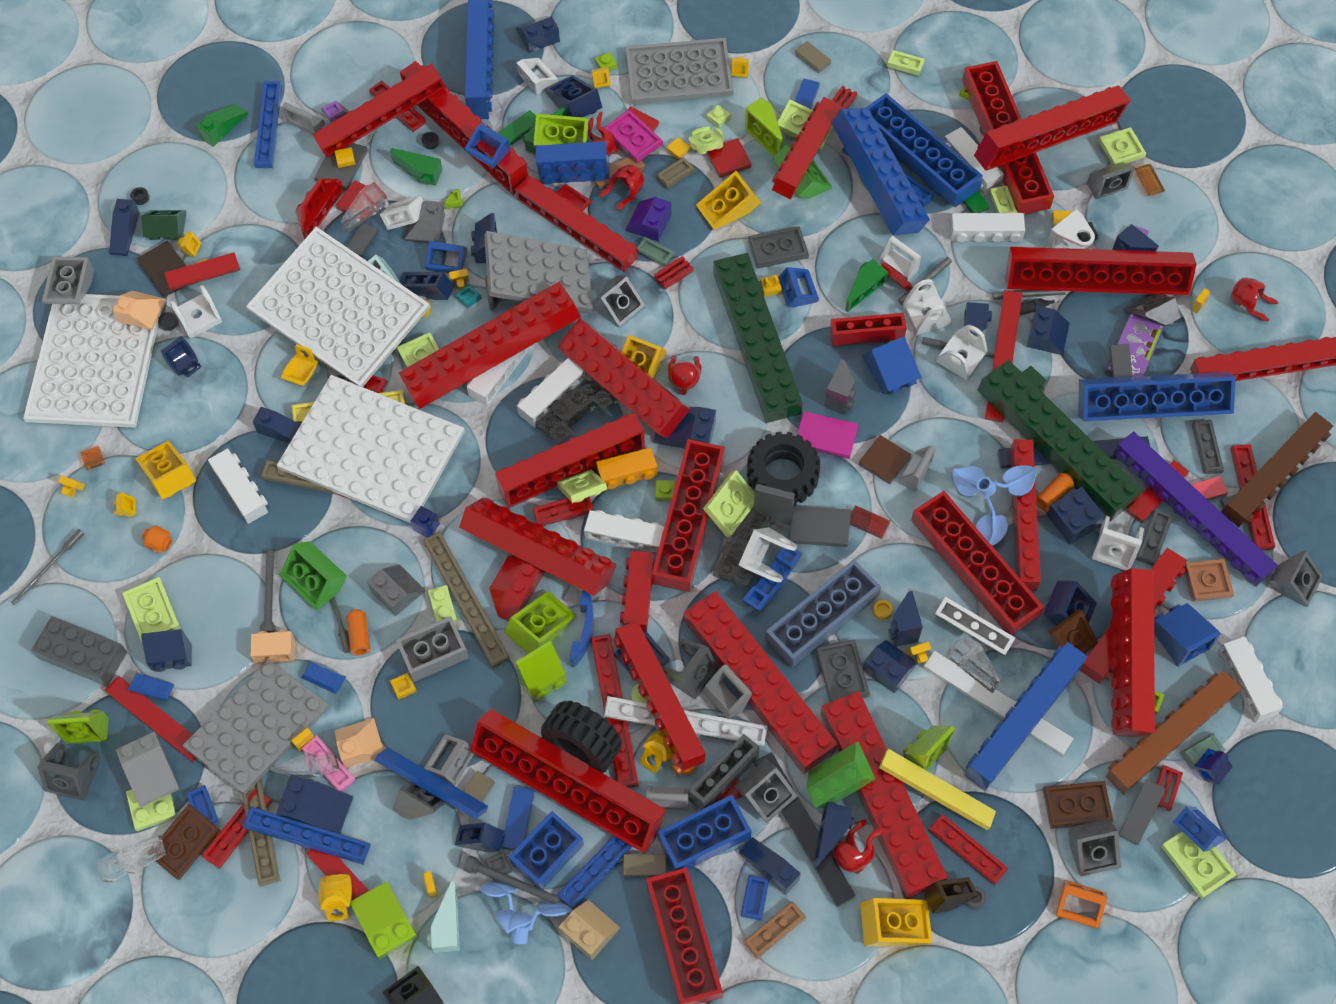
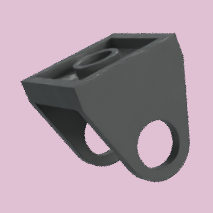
M680 639L678 645L683 651L692 656V659L682 672L661 667L664 673L667 674L666 677L670 684L696 699L719 668L708 647L693 641Z
M57 743L38 765L44 790L84 800L99 764V753L91 751L77 768L61 765L65 755V745ZM59 750V756H58V758H57V760H56V762H55V757H56L57 751ZM93 757H94L93 765H92V767H91V769H90V764H91V761H92V759H93Z

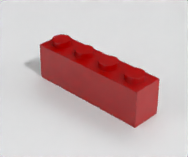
M904 313L831 319L829 331L832 346L894 341L906 335L907 326Z
M631 551L630 558H626V569L629 572L628 576H624V587H627L626 594H622V605H625L624 612H620V623L623 626L638 621L643 631L648 629L654 553Z

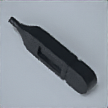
M1042 298L1023 301L1021 302L1020 315L1033 313L1037 305L1046 307L1049 304L1055 303V300L1047 301Z

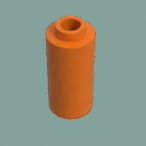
M1059 473L1036 496L1037 506L1043 511L1048 512L1051 504L1062 499L1074 487L1071 475Z
M360 609L351 610L346 615L350 652L352 655H365L371 651L366 613Z

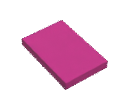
M630 110L604 127L615 136V143L636 163L663 145V140Z
M804 411L798 435L803 436L804 441L806 439L812 443L811 448L815 447L817 452L850 459L858 424Z

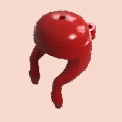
M599 112L596 118V128L601 133L602 138L592 133L593 117L588 122L587 133L591 142L606 141L608 156L610 157L612 154H617L618 147L615 146V136L607 129L601 127L603 113Z
M625 165L619 168L611 176L607 189L600 193V197L608 195L618 178L629 187L630 195L618 204L617 211L623 209L627 203L634 200L637 193L643 187V173L634 165Z
M1253 278L1239 279L1231 293V299L1239 307L1243 305L1249 314L1258 317L1262 321L1268 322L1269 319L1264 314L1254 311L1258 293L1260 298L1269 304H1278L1277 300L1264 294L1266 286Z
M672 355L671 361L668 364L669 381L680 390L681 395H686L687 390L693 388L700 379L702 369L699 362L700 359L698 356H695L693 358L694 364L686 361L675 363L677 357Z
M866 819L860 820L856 826L849 830L845 842L840 841L835 846L833 854L837 864L844 871L850 873L855 872L859 874L862 872L863 868L874 857L872 841L884 831L883 827L875 829L866 840L864 851L860 853L854 840V833L863 828L867 822Z

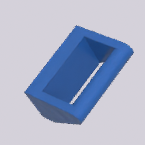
M480 123L467 143L465 151L494 168L510 151L509 140ZM480 141H483L497 151L491 159L474 149V147Z
M429 241L425 269L447 273L462 270L468 247ZM435 250L459 253L457 267L432 263Z
M787 267L778 277L788 307L794 308L819 301L808 269ZM804 277L810 295L802 294L797 278Z
M1186 806L1173 821L1203 852L1209 851L1227 839V836L1196 807Z

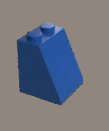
M905 336L861 355L883 394L888 391L890 395L901 390V386L906 384L908 388L917 384V379L922 378Z
M1188 603L1182 606L1178 604L1172 607L1169 613L1165 615L1161 613L1154 618V634L1178 667L1210 650L1221 635L1218 629Z

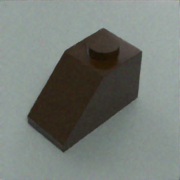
M969 877L935 882L924 894L933 914L951 911L978 896Z

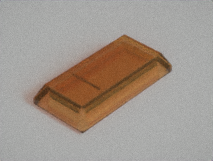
M1151 163L1135 167V171L1148 196L1165 192Z

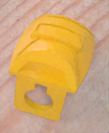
M296 344L295 350L297 354L286 365L281 379L304 386L313 375L318 361L315 360L310 348ZM301 350L305 351L309 356L306 357L305 354L301 352Z
M658 730L650 735L644 743L645 751L640 760V763L653 773H657L662 761H668L673 754L671 749L667 748L664 744L662 731ZM654 755L656 765H651L647 761V756Z
M338 874L321 878L318 898L320 909L325 910L327 920L331 922L349 919L347 907L350 906L352 896L350 875ZM334 909L343 912L341 915H332L331 913L334 912Z

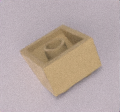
M589 900L574 909L559 926L560 933L591 961L620 929L615 922Z

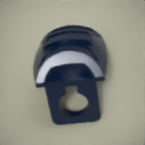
M182 336L161 350L167 364L178 375L183 374L186 377H190L202 367L198 363L194 350Z

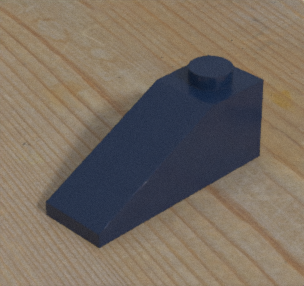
M116 200L112 214L110 255L128 256L140 214L134 200Z
M404 272L399 280L401 285L414 294L433 300H448L455 287L444 272Z
M260 407L253 420L257 433L289 444L300 427L299 423L264 407Z
M828 802L823 809L813 867L817 868L844 836L846 831L852 828L854 817H851L852 808Z
M753 837L739 851V854L785 895L800 880L801 873Z

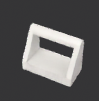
M540 58L522 59L516 63L518 75L536 95L559 81ZM538 66L548 78L539 79L531 69Z
M417 196L390 204L380 214L387 230L416 223L419 220L423 202L422 197Z
M892 236L879 262H885L909 281L919 271L921 256ZM894 247H897L911 257L913 262L895 250Z

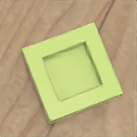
M717 105L707 114L706 119L720 128L731 118V114Z

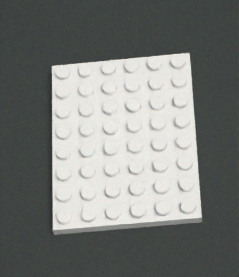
M315 227L246 307L296 344L310 348L316 358L350 382L363 387L430 308V304L324 231Z
M85 294L80 304H52L23 417L25 422L136 428L159 325L158 319L153 330L118 322L112 310L119 296Z
M330 375L279 460L277 468L414 524L461 440L465 429Z

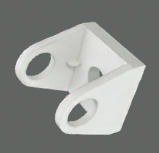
M1076 209L1051 229L1046 248L1086 249L1085 247L1092 245L1095 235L1082 213ZM1085 232L1089 234L1090 240L1082 242L1077 234Z
M926 279L918 282L903 303L905 312L916 335L950 325V316L938 295L933 281ZM929 284L927 288L918 291L921 286Z
M203 285L199 286L201 295L178 307L173 300L170 301L175 316L190 339L222 323L221 317ZM196 313L202 314L199 318H193Z
M966 325L957 330L937 357L936 362L967 381L988 351L984 334L972 325ZM969 330L975 332L979 337L971 334ZM959 352L964 353L966 355V359L961 354H959Z
M1105 516L1092 559L1128 570L1132 567L1140 549L1144 528L1140 527L1136 538L1108 529L1110 517ZM1112 548H1118L1121 551H1114Z
M769 527L753 530L739 566L772 581L782 582L783 577L762 563V560L770 542L793 551L796 550L797 545Z

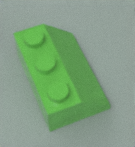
M786 144L773 158L777 163L776 167L778 169L782 162L786 163L784 159L788 151L791 152L790 148L792 145ZM814 159L795 191V195L798 197L809 199L832 188V185Z
M310 541L292 545L279 574L315 610H319L340 592L347 577L343 571Z
M855 742L808 772L806 790L814 808H825L828 802L836 804L875 780L859 742Z

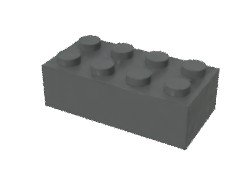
M51 616L31 649L38 659L107 687L127 654L121 643Z

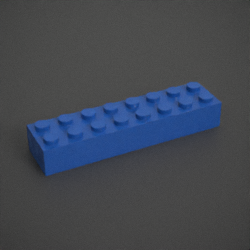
M468 0L465 101L471 112L475 116H479L480 119H489V112H492L491 98H493V91L490 87L493 85V75L491 74L493 72V61L491 60L494 58L493 48H491L494 45V36L491 35L494 32V22H491L494 19V9H491L493 8V0Z
M887 93L866 107L871 112L894 155L954 207H957L981 189L983 175Z
M868 108L841 109L831 124L892 235L919 233L930 219Z
M1229 372L1079 379L1078 416L1083 421L1234 414L1236 377Z
M1069 642L1064 647L1060 645L1050 661L1048 660L1042 667L1038 676H1035L1026 690L1027 692L1023 691L1014 707H1011L1002 720L1003 724L999 722L990 736L991 740L987 737L980 746L979 755L975 753L971 757L968 765L965 767L968 770L965 776L986 791L1075 677L1088 656Z

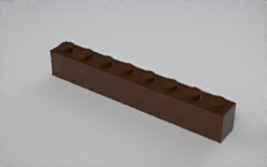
M1315 411L1226 504L1221 513L1238 528L1244 522L1248 524L1255 516L1252 513L1255 510L1259 512L1266 505L1265 499L1267 498L1270 501L1277 493L1275 489L1277 487L1281 489L1288 481L1286 477L1288 475L1292 477L1299 470L1297 466L1299 464L1303 466L1310 458L1308 454L1310 452L1314 454L1321 445L1318 443L1320 441L1324 443L1332 435L1329 431L1333 428V425Z

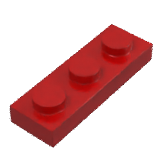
M590 497L573 503L566 498L533 508L536 522L543 526L588 514L590 510L594 511Z

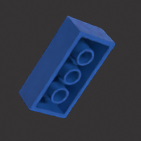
M606 141L536 146V166L542 184L610 179V162Z
M730 795L657 831V838L675 871L686 867L690 869L750 839L752 831L733 795Z

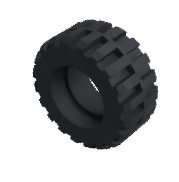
M776 432L773 436L772 434L766 435L765 440L761 438L756 442V446L752 447L750 455H748L747 477L749 486L752 487L754 492L757 484L792 492L795 494L793 506L797 505L798 501L800 503L806 501L807 496L810 497L818 485L820 457L817 456L816 448H811L812 443L806 439L804 441L803 436L798 434L794 436L792 432H787V434ZM786 459L797 464L801 469V473L792 479L782 480L771 476L765 467L772 461Z
M570 700L559 702L541 726V736L543 739L602 773L607 771L622 749V739H620V735L616 732L614 726H611L609 721L602 718L599 713L578 702L574 703Z

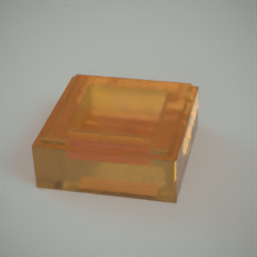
M99 446L80 452L86 470L105 464Z

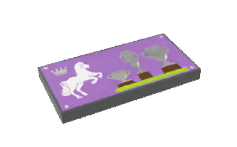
M1130 313L1117 345L1129 344L1133 377L1144 376L1165 325ZM1110 359L1105 373L1112 376Z

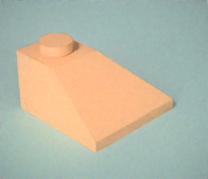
M130 291L119 296L112 311L120 323L153 330L166 303V299Z
M374 718L335 730L341 761L346 768L376 759L377 754L384 751Z

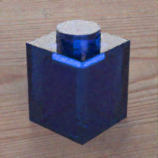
M423 506L419 507L411 519L413 531L425 537L433 535L440 525L438 515Z
M1207 749L1194 767L1204 781L1220 784L1233 766L1228 760L1227 754L1223 751Z

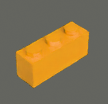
M651 448L596 462L598 476L606 482L607 489H615L620 485H630L639 480H649L658 476L657 464Z

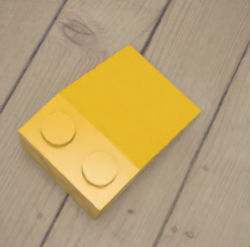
M735 171L698 202L696 206L712 228L716 230L749 214L762 201L746 180Z
M628 335L622 352L655 378L667 350Z
M169 440L135 458L162 500L173 496L174 493L196 482L187 462Z
M872 898L860 903L864 946L888 947L933 943L929 908L926 900Z

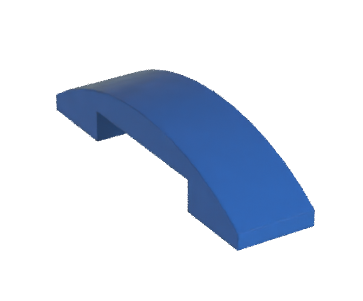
M782 548L770 566L771 569L783 577L782 582H775L762 577L756 586L750 589L742 602L759 612L783 585L801 558L802 552L797 549L793 551Z
M583 590L580 600V611L586 613L581 642L573 641L569 659L571 667H575L585 655L590 645L594 628L592 599L590 594Z

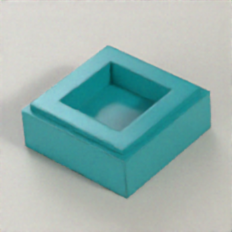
M469 284L456 294V298L465 307L470 308L481 299V294Z

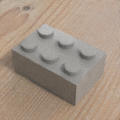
M451 616L396 639L413 682L469 659L465 645Z

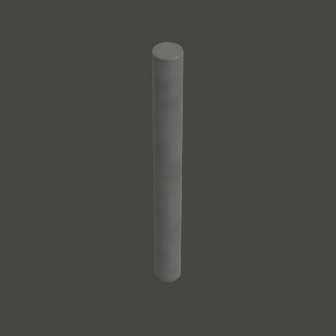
M946 257L920 281L932 280L952 263V260ZM913 287L898 299L901 305H903Z
M1048 290L1015 291L1023 293L1022 298L1065 295L1066 291ZM1004 292L992 293L993 300L1003 299Z

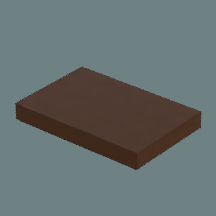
M1105 781L1043 787L1050 829L1073 827L1109 819L1111 823L1113 822Z
M188 804L147 854L174 878L180 880L220 832V829L191 804Z

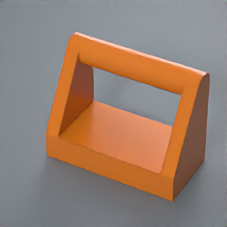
M1064 880L1056 916L1098 929L1108 899L1107 893ZM1067 894L1098 903L1096 918L1093 919L1064 910L1063 907Z

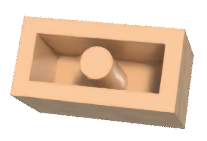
M279 630L273 633L260 631L257 634H251L250 656L254 663H265L268 659L272 662L294 661L295 638L292 632L288 630Z

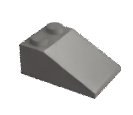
M52 257L42 303L80 304L91 286L94 275V268L89 258Z
M155 731L116 749L122 768L140 808L180 789L163 745Z

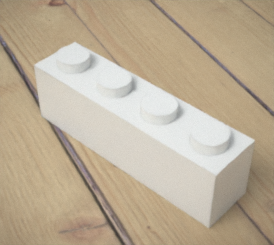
M962 127L944 137V143L983 175L981 191L984 194L989 192L991 188H996L1002 184L1004 173L998 167L987 171L984 170L974 156L978 145Z
M952 213L950 221L951 241H1023L1025 234L1024 213Z
M527 348L470 380L467 383L469 397L488 406L528 352Z
M570 358L559 363L554 372L548 374L539 386H535L526 398H522L517 405L518 415L535 428L586 380L585 371Z
M227 448L208 459L213 471L248 524L268 513L265 507L268 505L263 495L259 496L257 494L258 487L254 481L250 482L248 480L249 474L245 467L240 468L238 464L241 462L235 453L231 454Z
M590 510L584 528L585 539L657 554L664 526L656 522H643L638 518L629 519L619 514L610 515L600 510Z
M947 597L943 599L935 613L936 616L1006 656L1015 641V637Z
M1246 636L1224 643L1219 649V653L1231 677L1241 687L1239 692L1254 721L1258 722L1278 715L1283 709L1282 700L1274 692L1272 681L1266 676L1263 671L1262 662L1254 654L1253 645L1248 642Z

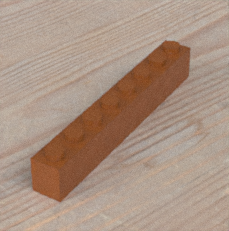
M1224 670L1219 675L1214 673L1207 680L1208 685L1198 687L1193 692L1195 696L1192 699L1187 697L1179 705L1180 709L1177 712L1172 710L1165 717L1167 721L1163 724L1159 722L1155 725V733L1148 737L1146 735L1141 737L1137 741L1138 746L1134 750L1130 747L1122 755L1124 758L1120 762L1115 760L1108 767L1110 771L1106 778L1123 795L1237 695L1241 687Z

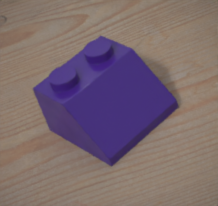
M657 197L640 201L626 227V231L659 242L672 214L671 202Z

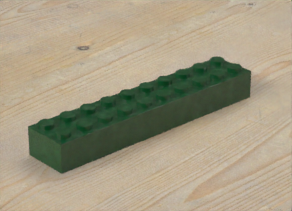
M744 253L713 261V274L765 423L801 415L803 403L749 254Z
M1009 359L982 378L977 391L1027 440H1033V446L1060 473L1071 475L1074 487L1076 489L1082 487L1105 516L1110 517V522L1139 498L1143 490Z

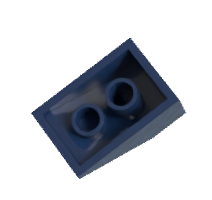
M574 75L545 88V92L559 109L565 108L566 116L583 118L603 108L598 89Z
M689 407V412L671 435L665 438L655 432L653 443L685 449L688 439L711 444L716 423V410L703 407Z
M291 774L276 814L340 834L353 796L313 780Z

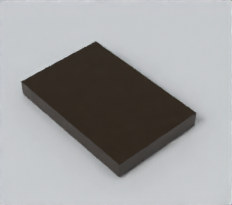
M168 240L137 258L139 264L164 298L179 290L170 291L164 273L185 267L186 264Z

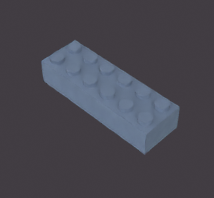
M853 560L766 630L765 640L793 668L816 647L879 597L881 586Z

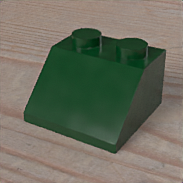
M150 210L141 216L143 237H149V240H159L160 237H167V240L178 239L184 232L186 210Z

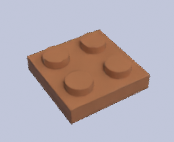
M1225 559L1190 562L1184 565L1187 568L1186 575L1193 602L1232 598L1234 596Z

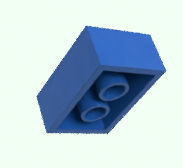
M551 811L508 858L512 866L534 886L543 890L582 848L584 842L583 838Z

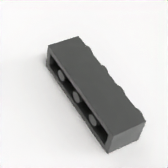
M743 734L688 790L689 801L700 810L714 804L759 757V745Z

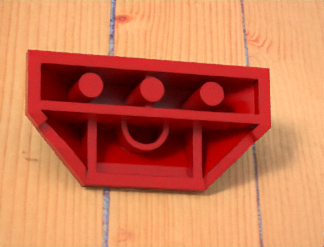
M319 179L312 189L306 193L303 202L297 206L296 215L304 240L315 227L320 226L344 191L340 179Z
M514 555L508 556L489 587L498 617L509 622L513 615L525 608L546 571Z

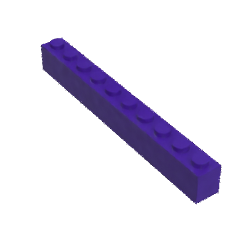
M1134 431L1117 445L1113 452L1117 459L1124 462L1133 474L1144 481L1148 488L1154 490L1162 501L1172 507L1177 515H1180L1191 528H1194L1201 535L1203 540L1209 542L1218 554L1224 556L1230 562L1233 568L1238 569L1248 582L1253 583L1257 587L1275 570L1278 565Z

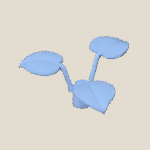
M1024 465L1010 468L1003 475V480L1006 484H1001L997 481L992 482L979 467L969 466L953 469L954 484L960 494L965 497H973L979 490L987 500L992 516L985 515L981 517L976 524V528L991 545L997 544L1004 538L1008 531V521L1003 515L996 516L990 496L995 493L997 486L1008 488L1009 492L1015 496L1027 494L1035 482L1037 474L1035 467Z
M491 881L480 885L481 892L488 896L501 897L505 895L508 898L509 910L498 911L496 919L507 934L511 932V942L514 944H526L528 942L529 930H533V924L538 914L560 916L570 914L573 909L562 902L553 904L548 901H542L537 904L538 909L535 910L532 917L528 913L514 911L510 893L516 892L515 887L500 881Z

